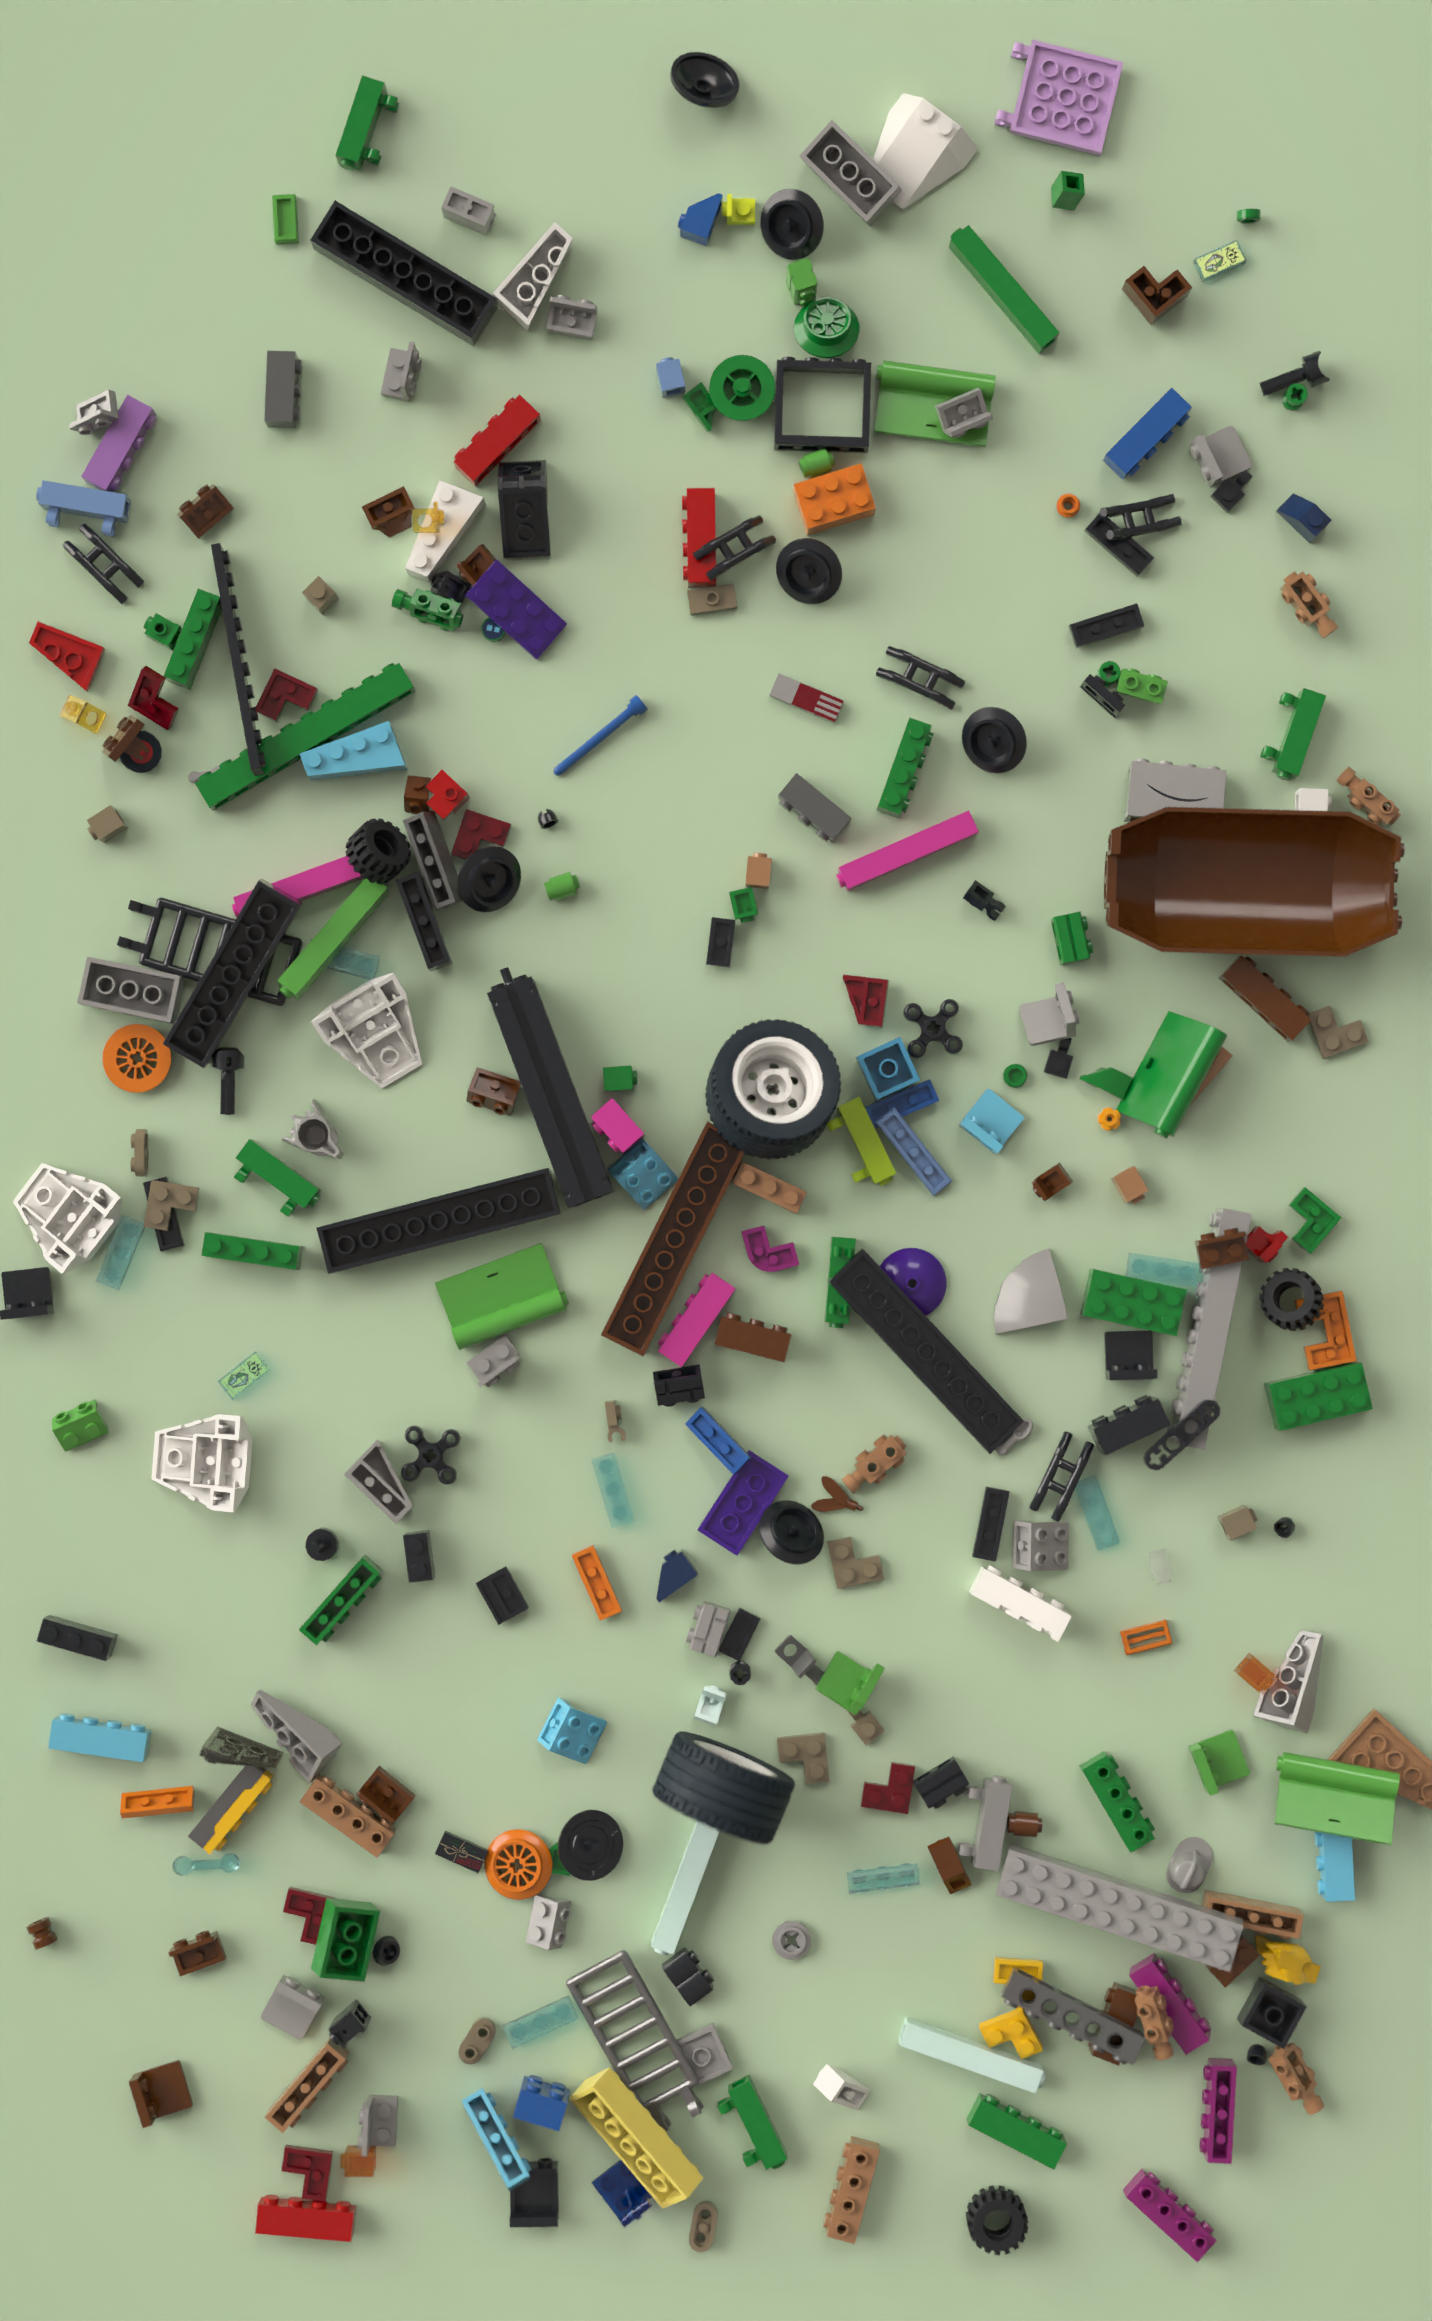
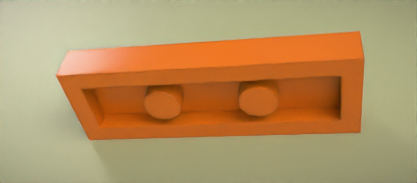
M594 1545L573 1553L571 1556L599 1620L601 1621L621 1612L622 1608Z
M193 1786L122 1793L120 1815L124 1819L190 1812L194 1810L195 1790Z

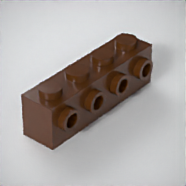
M1242 955L1237 957L1219 979L1287 1042L1293 1041L1311 1021L1308 1017L1309 1012L1300 1004L1296 1006L1290 1000L1292 997L1287 991L1282 988L1279 990L1273 984L1274 980L1265 972H1259L1255 968L1257 964L1250 957L1246 956L1244 958Z

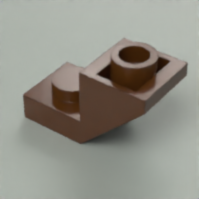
M950 1837L938 1840L928 1846L950 1895L972 1885Z

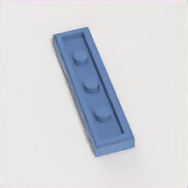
M894 1107L875 1121L933 1196L952 1182Z

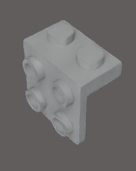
M1228 426L1207 437H1204L1203 434L1197 436L1190 444L1192 457L1194 460H1197L1201 468V475L1208 482L1210 488L1245 470H1249L1252 466L1233 426Z
M1064 982L1055 984V997L1022 1004L1019 1007L1029 1045L1036 1046L1076 1037V1024H1079L1077 1010H1072L1071 1005L1074 1004L1072 993L1070 990L1066 991Z
M283 1975L263 2010L261 2018L289 2035L302 2039L325 1997L321 1996L315 1989L301 1985L295 1978Z

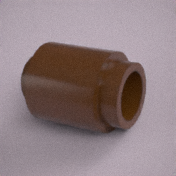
M1014 1811V1814L1008 1813L1007 1833H1013V1836L1037 1837V1832H1042V1818H1038V1813Z

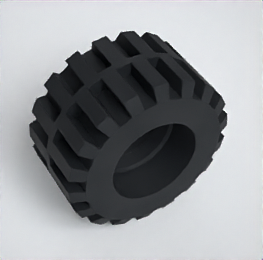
M375 818L367 820L346 843L347 850L345 852L346 856L349 857V864L354 867L353 870L356 873L358 872L361 875V878L364 880L367 878L371 883L383 884L384 882H390L411 860L409 858L411 856V850H409L411 846L406 841L407 837L399 831L400 829L397 826L394 827L391 822H385L384 819L380 818L378 820Z
M1283 1268V1272L1278 1270L1273 1272L1275 1276L1272 1278L1268 1276L1266 1279L1268 1283L1266 1286L1262 1285L1261 1290L1263 1294L1259 1296V1299L1262 1301L1260 1306L1265 1312L1266 1317L1284 1330L1296 1331L1298 1328L1304 1330L1306 1325L1312 1326L1314 1324L1313 1320L1315 1318L1319 1319L1321 1315L1319 1311L1320 1309L1323 1310L1324 1307L1322 1303L1324 1295L1321 1293L1322 1289L1308 1273L1297 1268L1292 1270ZM1292 1287L1301 1288L1304 1291V1302L1301 1307L1293 1312H1284L1279 1305L1282 1293Z
M994 2185L989 2186L988 2191L982 2188L979 2190L980 2195L974 2194L972 2196L973 2202H969L967 2206L966 2220L973 2242H976V2246L980 2249L984 2247V2251L990 2254L991 2250L994 2251L995 2255H1000V2251H1005V2254L1010 2253V2248L1013 2247L1014 2250L1019 2248L1018 2242L1023 2243L1025 2240L1024 2233L1027 2234L1028 2217L1024 2205L1018 2195L1015 2196L1011 2189L1005 2191L1004 2186H999L998 2189H995ZM994 2210H1003L1011 2215L1007 2226L1000 2230H991L983 2225L985 2217Z

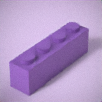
M127 394L118 410L119 419L110 424L81 476L86 483L103 491L116 492L119 489L123 473L131 468L133 464L132 457L136 450L139 451L145 442V434L156 423L157 414L151 407Z

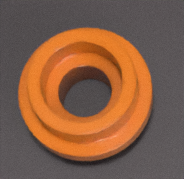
M1064 494L1057 501V511L1065 518L1074 517L1079 512L1080 501L1073 494ZM1070 503L1072 505V509L1066 510L1064 508V504Z

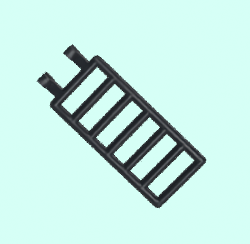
M162 897L157 900L155 907L130 900L129 910L151 916L152 919L144 943L119 936L117 945L140 952L139 963L143 966L199 982L203 973L196 972L195 970L210 922L223 925L217 946L218 950L235 919ZM164 908L178 912L164 961L162 962L150 958ZM187 915L200 918L201 921L187 967L182 968L172 964ZM287 934L283 936L280 942L292 946L284 972L299 956L302 947V940L300 938ZM274 952L257 980L255 988L252 989L248 997L282 1006L285 1003L286 996L279 990L277 996L263 992L274 958Z

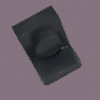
M447 570L436 573L430 582V586H432L430 591L443 598L454 599L462 605L471 584Z

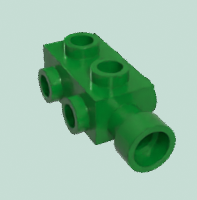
M397 589L392 599L391 605L393 608L409 610L410 616L417 618L421 623L428 622L437 625L444 631H455L456 627L459 628L462 624L464 615L461 614V604L454 599L443 598L431 591L416 589L413 597L409 596L407 592ZM425 612L428 615L422 616L421 613Z

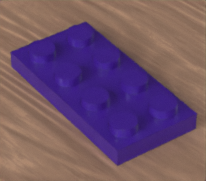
M498 560L491 564L465 595L535 660L540 657L567 625L560 616Z
M748 1450L747 1453L752 1458L736 1475L731 1476L697 1529L736 1556L760 1522L763 1512L771 1505L789 1475L751 1450Z

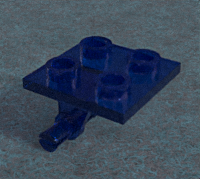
M621 2159L592 2181L593 2186L624 2227L635 2219L639 2220L642 2218V2214L652 2208V2204L649 2201L652 2196Z

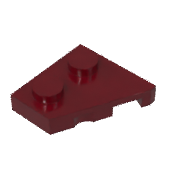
M843 975V981L853 1005L858 1024L883 1028L889 980Z

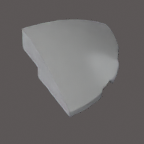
M1049 1249L1039 1251L1024 1259L1013 1272L1008 1274L1000 1287L1001 1291L994 1307L995 1334L1068 1319Z

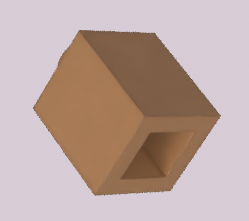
M753 853V856H748L745 887L769 889L772 858H767V854Z
M1135 1166L1111 1178L1125 1203L1131 1201L1132 1204L1143 1200L1145 1198L1144 1193L1149 1191Z

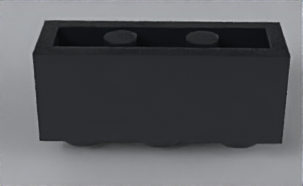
M48 1615L42 1620L36 1642L107 1661L112 1656L118 1634Z

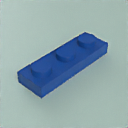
M929 1079L869 1105L865 1109L876 1129L878 1125L875 1121L893 1107L904 1117L938 1102L939 1098Z
M700 1407L685 1423L733 1475H736L752 1458L704 1407Z

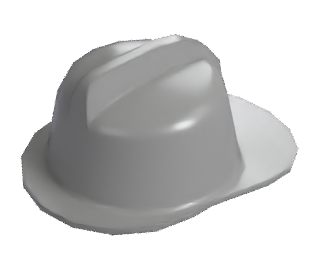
M1190 1837L1181 1841L1177 1846L1166 1872L1167 1881L1173 1889L1182 1893H1190L1202 1885L1213 1858L1212 1850L1207 1842L1201 1838Z

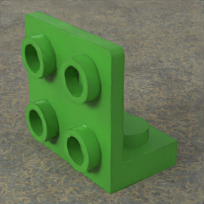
M837 1651L815 1689L850 1713L856 1715L866 1704L885 1668L876 1663L872 1669H865Z
M1232 1729L1188 1746L1205 1791L1210 1796L1219 1793L1217 1787L1250 1774Z

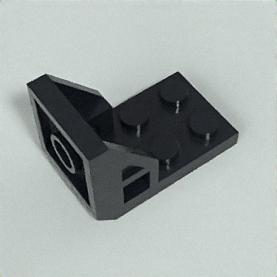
M546 460L499 462L497 479L503 558L551 556Z

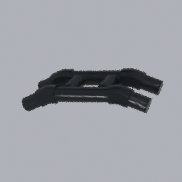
M1174 494L1126 505L1101 508L1100 515L1102 517H1118L1122 515L1126 527L1108 530L1106 537L1109 540H1122L1138 535L1161 532L1182 525L1180 516L1155 522L1153 516V509L1175 503ZM1142 511L1146 524L1135 526L1132 513Z
M760 515L745 520L740 525L709 541L692 553L695 559L699 561L719 548L726 558L705 573L710 581L750 556L776 543L775 536L770 535L753 544L746 532L763 523V518ZM737 537L745 549L734 555L727 543Z
M82 524L79 528L80 532L95 547L86 556L69 540L63 543V548L122 605L128 597L110 578L120 570L138 588L145 581L87 524ZM102 553L112 562L103 572L93 564Z
M888 646L886 655L907 663L908 667L903 676L897 672L879 667L876 671V676L923 695L950 710L954 708L955 701L933 689L939 677L960 689L965 685V680L949 670L940 668L912 655V653ZM917 667L930 673L925 686L912 681Z
M1064 1431L1029 1506L1031 1510L1038 1511L1048 1489L1061 1494L1051 1516L1056 1522L1060 1521L1094 1448L1093 1443L1086 1441L1076 1465L1063 1459L1073 1436L1067 1431ZM1058 1467L1072 1473L1066 1486L1053 1480Z

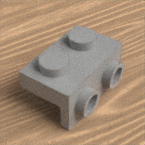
M563 295L550 297L546 331L593 340L598 314L597 305L584 299L579 302L572 301L569 297Z
M979 388L935 406L943 433L953 438L964 435L966 430L971 428H981L987 424V421L993 419L992 414L987 412L984 398Z
M108 389L76 405L78 420L70 423L69 429L77 431L81 435H90L94 430L106 427L111 422L119 419L115 391Z
M542 1894L535 1895L525 1942L547 1950L561 1948L566 1938L565 1929L567 1920L570 1917L571 1901H559Z

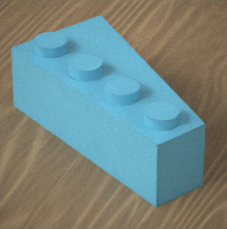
M389 721L300 753L307 776L311 780L408 770Z

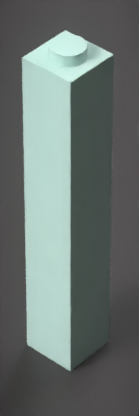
M697 1821L651 1940V1947L661 1955H667L668 1953L673 1955L719 1834L718 1830Z
M905 2018L898 2038L899 2045L1035 2094L1038 2087L1043 2086L1045 2073H1043L1044 2070L1039 2063L1025 2058L1021 2059L1019 2056L994 2047L989 2048L988 2045L912 2018Z

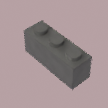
M267 350L264 416L267 427L296 428V421H300L301 411L300 406H297V397H301V383H298V374H302V360L298 358L296 351Z
M798 773L793 776L778 795V799L781 800L779 804L788 812L793 810L799 815L797 819L805 826H813L817 830L816 835L825 842L830 840L833 843L851 821V817Z

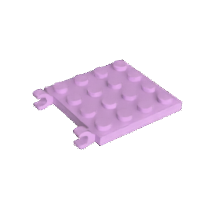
M1033 39L1031 46L1015 42L1011 57L1027 59L1014 114L998 110L995 125L1001 127L1011 126L1010 134L1100 156L1123 62Z

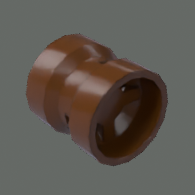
M49 1917L37 1920L26 1927L28 1933L35 1937L33 1940L35 1950L58 1940L56 1933L49 1931L52 1924Z

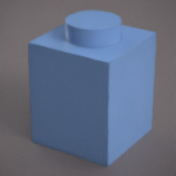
M669 357L660 360V363H656L662 398L685 393L680 360Z

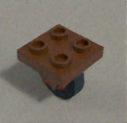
M130 715L128 718L125 716L119 722L117 733L114 736L110 735L104 741L102 753L114 762L120 757L124 766L133 772L145 773L158 765L161 759L162 748L153 734L141 730L145 724Z

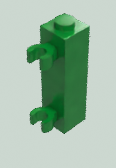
M363 75L361 77L336 152L338 164L346 170L353 171V169L361 171L364 160L374 165H379L382 157L379 155L380 151L368 147L381 108L383 107L396 113L399 106L397 97L386 95V86L382 81Z
M1306 688L1299 692L1298 697L1286 692L1281 695L1278 704L1294 708L1279 750L1265 746L1260 755L1264 759L1275 761L1272 772L1277 773L1278 778L1290 781L1299 776L1326 695Z
M252 1139L247 1141L236 1156V1159L243 1163V1166L238 1170L234 1178L244 1183L253 1171L284 1193L289 1199L280 1209V1212L287 1217H290L298 1204L304 1209H308L309 1206L313 1208L321 1198L319 1195L320 1188Z
M831 1237L828 1280L855 1255V1238ZM827 1282L824 1322H829V1327L843 1328L844 1324H849L850 1305Z
M750 2075L729 2084L728 2093L730 2097L718 2101L717 2107L721 2115L736 2108L755 2146V2149L742 2154L746 2167L752 2166L759 2160L762 2161L766 2170L771 2167L772 2169L781 2167L785 2164V2160L788 2159L787 2151Z

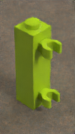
M860 1097L838 1106L837 1109L841 1116L829 1121L827 1126L831 1132L845 1125L856 1146L865 1168L851 1174L854 1182L856 1183L870 1176L873 1184L879 1182L880 1186L893 1181L892 1176L896 1172Z

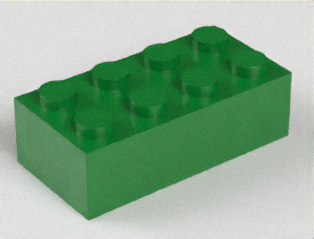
M1090 1269L1080 1315L1177 1336L1187 1290Z
M1351 1362L1264 1383L1274 1428L1279 1431L1373 1409L1361 1362Z

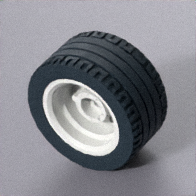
M760 1020L758 1023L753 1022L750 1025H745L743 1029L737 1030L735 1034H732L725 1041L717 1054L705 1089L707 1112L710 1114V1121L713 1122L714 1128L718 1130V1134L725 1141H728L730 1146L735 1147L736 1150H740L752 1157H759L760 1159L787 1158L789 1155L794 1156L796 1153H801L803 1149L809 1148L810 1144H813L823 1133L840 1099V1087L842 1085L840 1081V1068L836 1064L837 1060L833 1056V1052L829 1050V1046L815 1032L813 1033L801 1024L788 1022L787 1020ZM774 1064L778 1069H770L769 1066ZM752 1073L755 1080H750L748 1075ZM790 1078L797 1079L798 1084L793 1085ZM773 1091L775 1094H772V1096H770L767 1093ZM747 1099H749V1100H755V1102H754V1103H749V1102L747 1101ZM789 1104H796V1107L791 1108ZM768 1109H771L770 1111L772 1112L773 1116L767 1115Z
M679 1731L674 1735L652 1791L659 1801L699 1823L746 1841L769 1844L773 1841L776 1830L779 1828L794 1790L795 1782L792 1777L783 1771L743 1751L701 1735Z

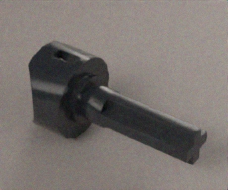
M1320 350L1303 356L1302 368H1297L1260 382L1263 396L1305 380L1309 382L1312 388L1328 382L1330 379L1323 375L1319 369L1318 359L1321 354Z
M219 1047L212 1055V1067L222 1070L220 1114L225 1115L235 1114V1070L244 1068L245 1056L235 1047ZM227 1057H230V1063H227Z
M321 1527L308 1535L305 1548L311 1558L317 1561H325L337 1553L339 1541L332 1530Z

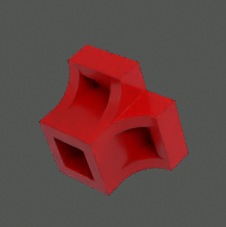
M443 770L426 785V788L433 794L426 804L443 820L451 814H455L470 798L468 793Z
M1255 1226L1248 1233L1246 1248L1259 1263H1269L1278 1255L1277 1251L1282 1247L1288 1236L1283 1231L1269 1234L1260 1226Z

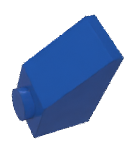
M717 193L689 206L686 214L682 213L677 227L680 228V237L707 246L722 206L723 194Z

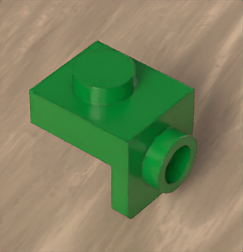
M752 887L729 892L735 920L740 919L741 923L754 921V916L758 915Z

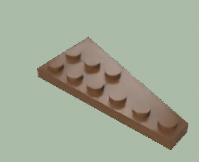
M1373 1708L1327 1760L1398 1772L1400 1774L1397 1794L1432 1809V1761Z

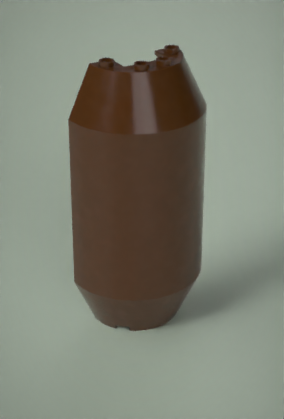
M1165 807L1110 831L1104 868L1106 924L1108 927L1160 952L1346 957L1397 935L1398 930H1401L1402 916L1399 915V910H1393V907L1397 905V893L1394 892V883L1398 881V869H1395V863L1400 862L1401 857L1404 856L1405 846L1404 843H1401L1400 836L1352 812Z

